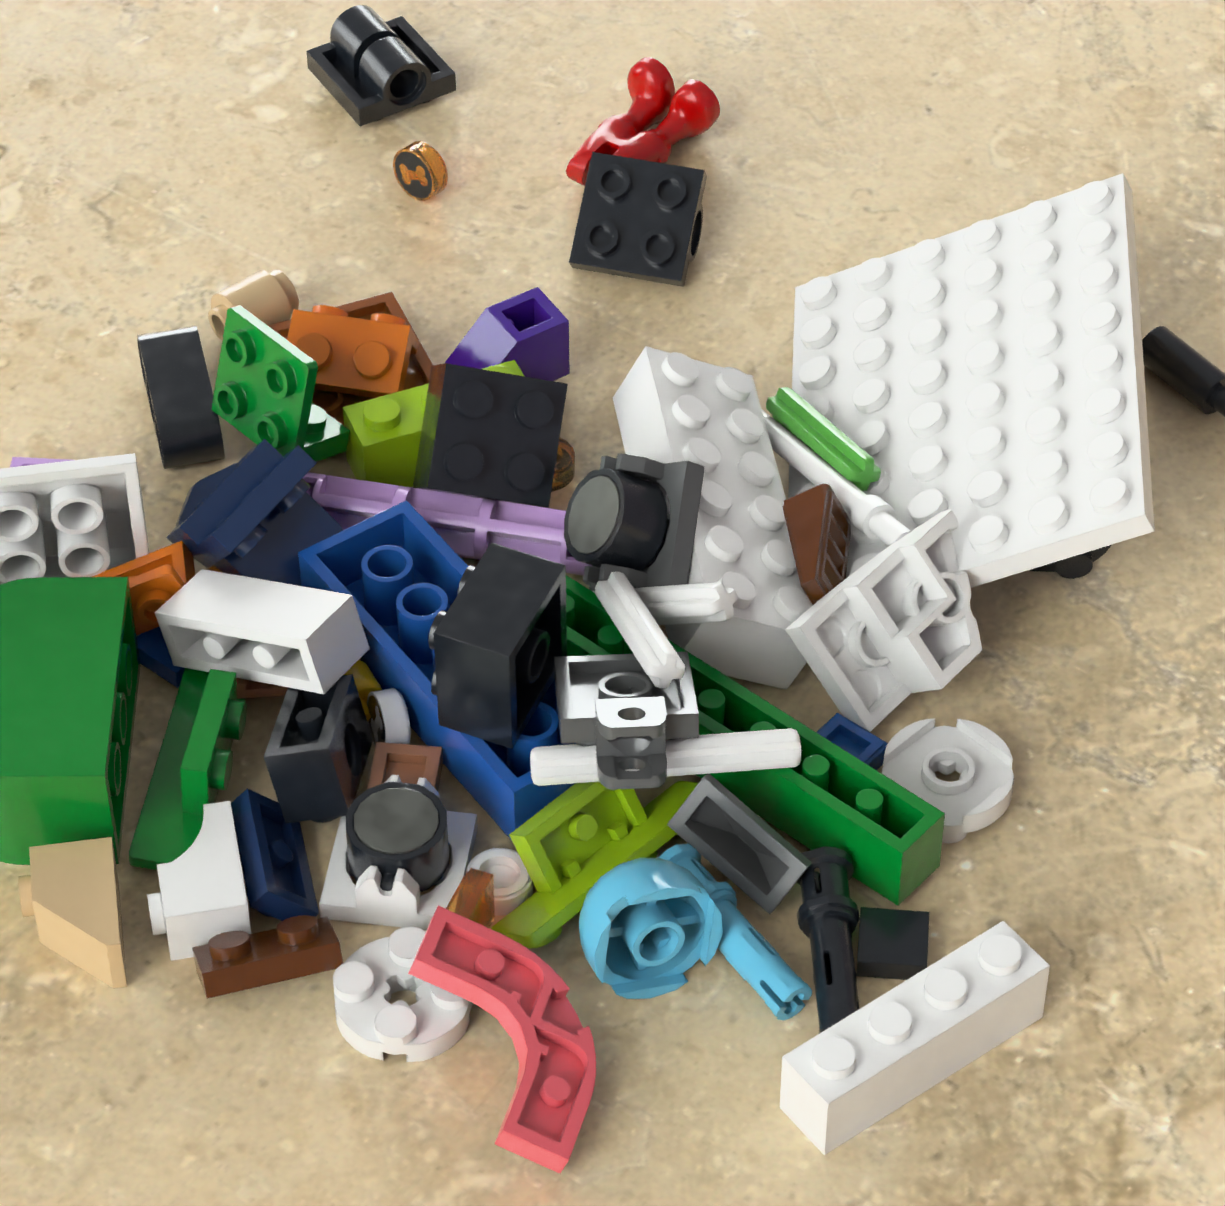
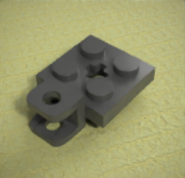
M688 651L677 652L685 664V673L682 679H672L669 688L655 687L634 654L554 657V679L561 743H576L580 746L596 745L597 774L600 783L604 787L611 790L661 787L667 779L666 740L699 738V712ZM626 769H639V771H625V770H626Z

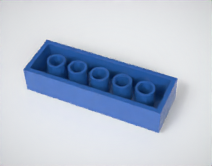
M407 500L298 552L301 586L353 596L370 648L359 660L367 664L382 690L395 688L401 693L407 707L410 727L427 746L442 747L443 764L511 841L510 833L574 785L538 786L533 783L531 778L530 753L533 748L576 744L561 743L555 679L513 749L439 725L437 696L431 692L432 678L436 669L435 650L429 648L428 638L436 615L441 610L448 611L456 599L460 580L468 565Z

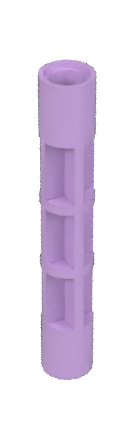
M308 472L303 477L310 485L306 492L341 525L343 530L407 500L459 557L480 560L492 542L566 565V573L584 576L585 566H592L575 560L567 550L564 539L566 510Z

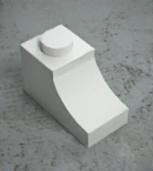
M230 801L204 804L202 827L193 844L185 853L172 862L157 864L161 892L147 894L153 935L167 933L171 961L194 957L192 947L208 944V941L218 934L229 931H244L251 934L248 902Z

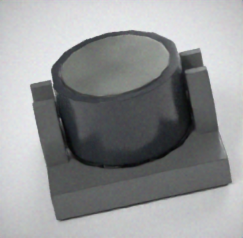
M622 453L618 454L617 458L601 457L600 470L591 471L577 485L569 500L564 518V539L568 552L575 560L592 565L585 566L583 582L589 586V590L595 591L597 582L608 580L611 572L624 573L634 588L688 584L704 466L690 461L664 464L646 457ZM666 494L670 504V514L667 512Z

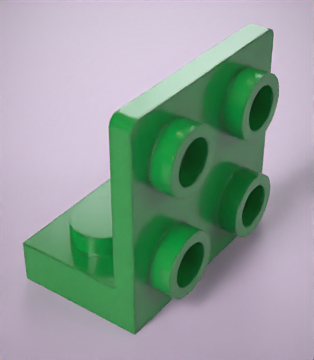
M241 305L229 308L226 315L211 410L255 444L266 439L282 456L298 445L315 462L347 451L350 430L327 414L323 408L312 402L318 372L317 362Z

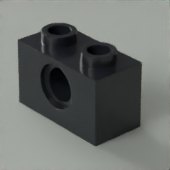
M353 674L343 675L325 694L293 688L287 689L264 754V760L285 823L308 820L317 823L329 822L340 816H346L353 800H355L372 746L373 737Z

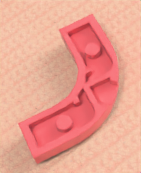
M438 905L408 974L473 1002L494 1016L513 1040L519 1061L516 1089L494 1144L561 1174L570 1159L595 1086L596 1053L590 1027L583 1028L577 1013L566 997L570 988L539 956L515 940Z

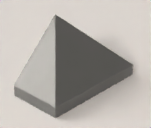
M707 774L701 779L667 824L769 914L778 907L812 864L810 860L711 774Z

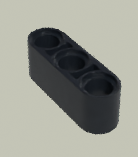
M197 326L137 335L142 374L163 468L167 469L224 459L225 454L218 414L211 410L214 395Z

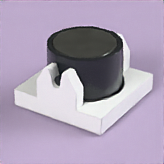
M391 775L385 783L367 789L353 800L346 816H341L319 902L320 918L328 917L329 920L401 928L413 926L427 930L438 905L456 914H460L466 886V868L472 858L478 830L477 814L447 811L440 800V793L426 778L419 777L417 784L402 783L399 775ZM350 876H352V877H354V878L356 879L357 885H355V884L353 883V881H352V879L350 878ZM433 885L437 886L431 892L420 896V892L428 890Z

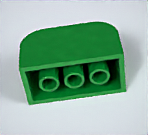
M40 577L18 579L0 585V862L30 865L29 847L112 837L116 864H119L141 667L128 577Z

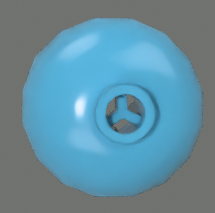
M637 858L619 864L605 873L586 894L579 918L580 943L585 958L602 984L604 982L611 985L615 994L626 999H651L675 991L686 984L688 980L683 973L693 967L699 958L704 966L709 963L716 953L723 934L722 913L702 883L688 869L661 858Z

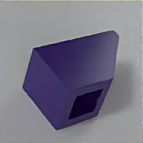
M539 287L533 288L487 307L445 363L483 369L515 360L525 377L548 381L557 380L570 374L569 320Z

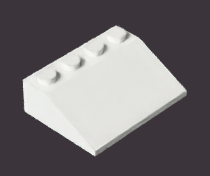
M135 453L0 469V585L24 578L92 577L150 553Z

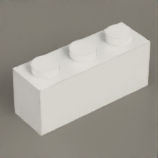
M201 569L155 612L174 666L209 672L210 669L236 672V678L319 694H325L370 649L353 596L345 593Z

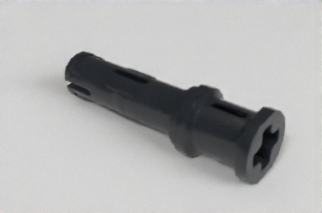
M825 846L802 853L812 864L797 881L801 886L803 902L798 909L797 920L799 928L810 939L819 1034L860 1009L852 947V933L855 931L860 917L857 904L850 898L848 882L854 873L852 857L845 850ZM816 868H819V869H820V873H819L818 871L814 872L815 869H816Z

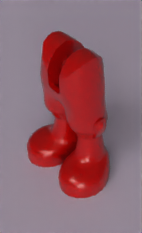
M642 58L631 67L627 77L628 90L633 101L632 105L626 113L613 115L605 119L584 141L567 165L566 174L568 178L585 186L592 152L665 164L668 161L674 144L685 138H692L706 132L716 122L720 115V105L716 95L706 84L694 79L685 82L675 93L674 82L668 69L654 58ZM660 123L655 129L646 131L654 124Z

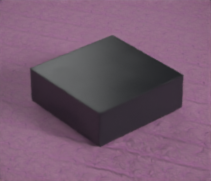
M861 907L856 975L860 977L907 980L927 968L929 912Z

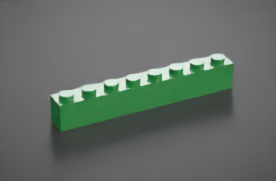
M566 575L567 656L633 654L596 594ZM669 640L676 652H687ZM688 652L699 712V735L792 728L797 730L800 736L801 762L797 767L710 773L755 814L811 850L823 846L845 850L852 857L854 866L852 877L897 906L940 866L945 819L944 812ZM696 774V775L702 779V778H703L705 775H707V774Z

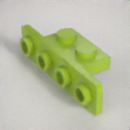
M678 781L644 808L634 789L611 790L604 787L600 782L575 783L509 834L537 892L492 926L491 929L527 948L542 947L554 941L562 933V925L581 911L586 894L601 876L619 864L637 858L657 857V850L677 834L667 825L698 783Z

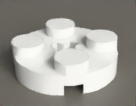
M935 718L920 720L901 729L886 746L882 774L945 813L943 843L959 842L966 837L968 832L978 831L998 820L1010 805L1014 785L1013 758L1009 747L996 733L973 721L957 719L956 727H935ZM939 771L948 775L957 771L960 773V777L957 781H942L936 778L934 772Z
M413 926L402 927L395 930L390 937H384L362 946L349 956L334 972L333 986L337 1026L345 1040L354 1049L368 1057L384 1061V1052L392 1055L406 1054L407 1062L428 1060L454 1046L467 1030L473 1002L408 974L425 935V931L421 928ZM408 990L416 993L417 1002L410 1006L403 1000L396 1001L393 1004L388 1002L391 999V994L398 991Z

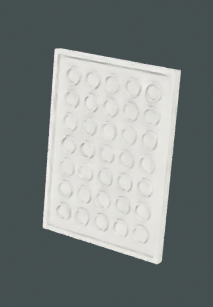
M1123 173L1102 181L1090 182L1079 189L1047 200L1035 201L1016 211L990 220L978 221L970 227L935 239L923 240L915 246L880 258L869 259L855 267L826 277H817L806 284L795 287L792 389L874 458V464L881 469L879 481L871 482L868 490L863 492L866 495H877L896 511L897 520L910 531L938 513L952 509L958 521V528L952 531L959 571L968 573L970 588L1155 531L1132 189ZM789 464L788 498L816 486ZM845 510L851 523L847 578L889 546L881 539L872 540L853 525L851 514Z

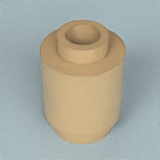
M277 269L271 272L260 270L214 294L211 298V310L208 312V319L214 333L219 339L223 340L226 315L229 308L241 305L266 325H271L289 320L293 309L298 310L299 299L294 285L282 271Z

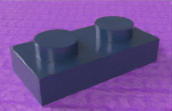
M247 788L231 802L249 906L265 916L274 917L281 921L300 915L316 917L319 914L300 822L285 823L278 802Z

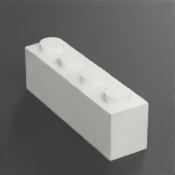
M1004 921L1000 922L782 1056L780 1109L822 1154L826 1155L1043 1017L1050 965Z

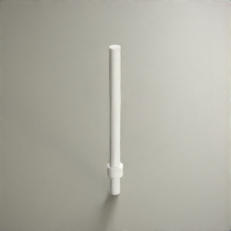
M762 409L772 449L816 486L820 484L830 485L842 507L851 514L853 525L872 540L881 539L890 546L911 532L897 520L896 511L877 495H866Z

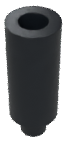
M1159 326L1151 330L1142 340L1144 366L1203 413L1212 414L1218 411L1225 417V373L1165 326Z

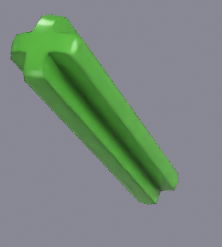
M782 387L778 389L776 396L768 397L766 409L772 414V417L860 490L867 491L871 482L879 481L881 469L874 464V458L793 389Z

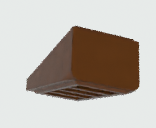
M820 484L783 501L784 506H782L800 584L813 605L846 579L849 556L850 518L828 484Z

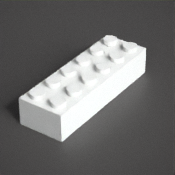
M645 346L613 396L625 454L646 457L664 464L690 461L704 466L688 584L721 582L725 588H733L738 596V600L732 604L734 615L729 620L724 622L665 625L668 639L726 676L787 690L807 662L785 629L813 604L800 584L782 507L786 497L753 376L733 367L724 368L691 359L682 353H669ZM666 494L667 512L670 514V504Z

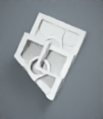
M952 509L938 513L880 552L835 586L785 629L841 714L869 732L911 693L941 690L982 651L977 619L973 616L970 609L972 594L968 573L959 571L952 537V531L958 528V521Z

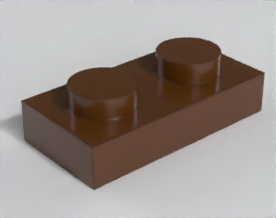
M309 915L294 916L278 923L275 929L248 934L244 931L224 932L212 937L208 944L192 947L196 971L207 999L337 969L343 964L340 942L328 917L317 919Z

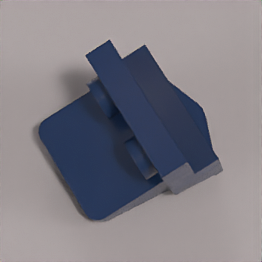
M263 439L249 450L238 463H234L201 479L190 488L176 527L166 538L172 543L182 540L192 553L193 558L208 569L214 565L223 573L301 586L298 552L343 531V528L306 492L310 485L303 477L314 467L316 462L299 445L282 456L266 439Z

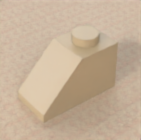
M112 837L29 847L31 875L18 876L19 897L22 916H35L40 943L113 989L127 987L119 880Z

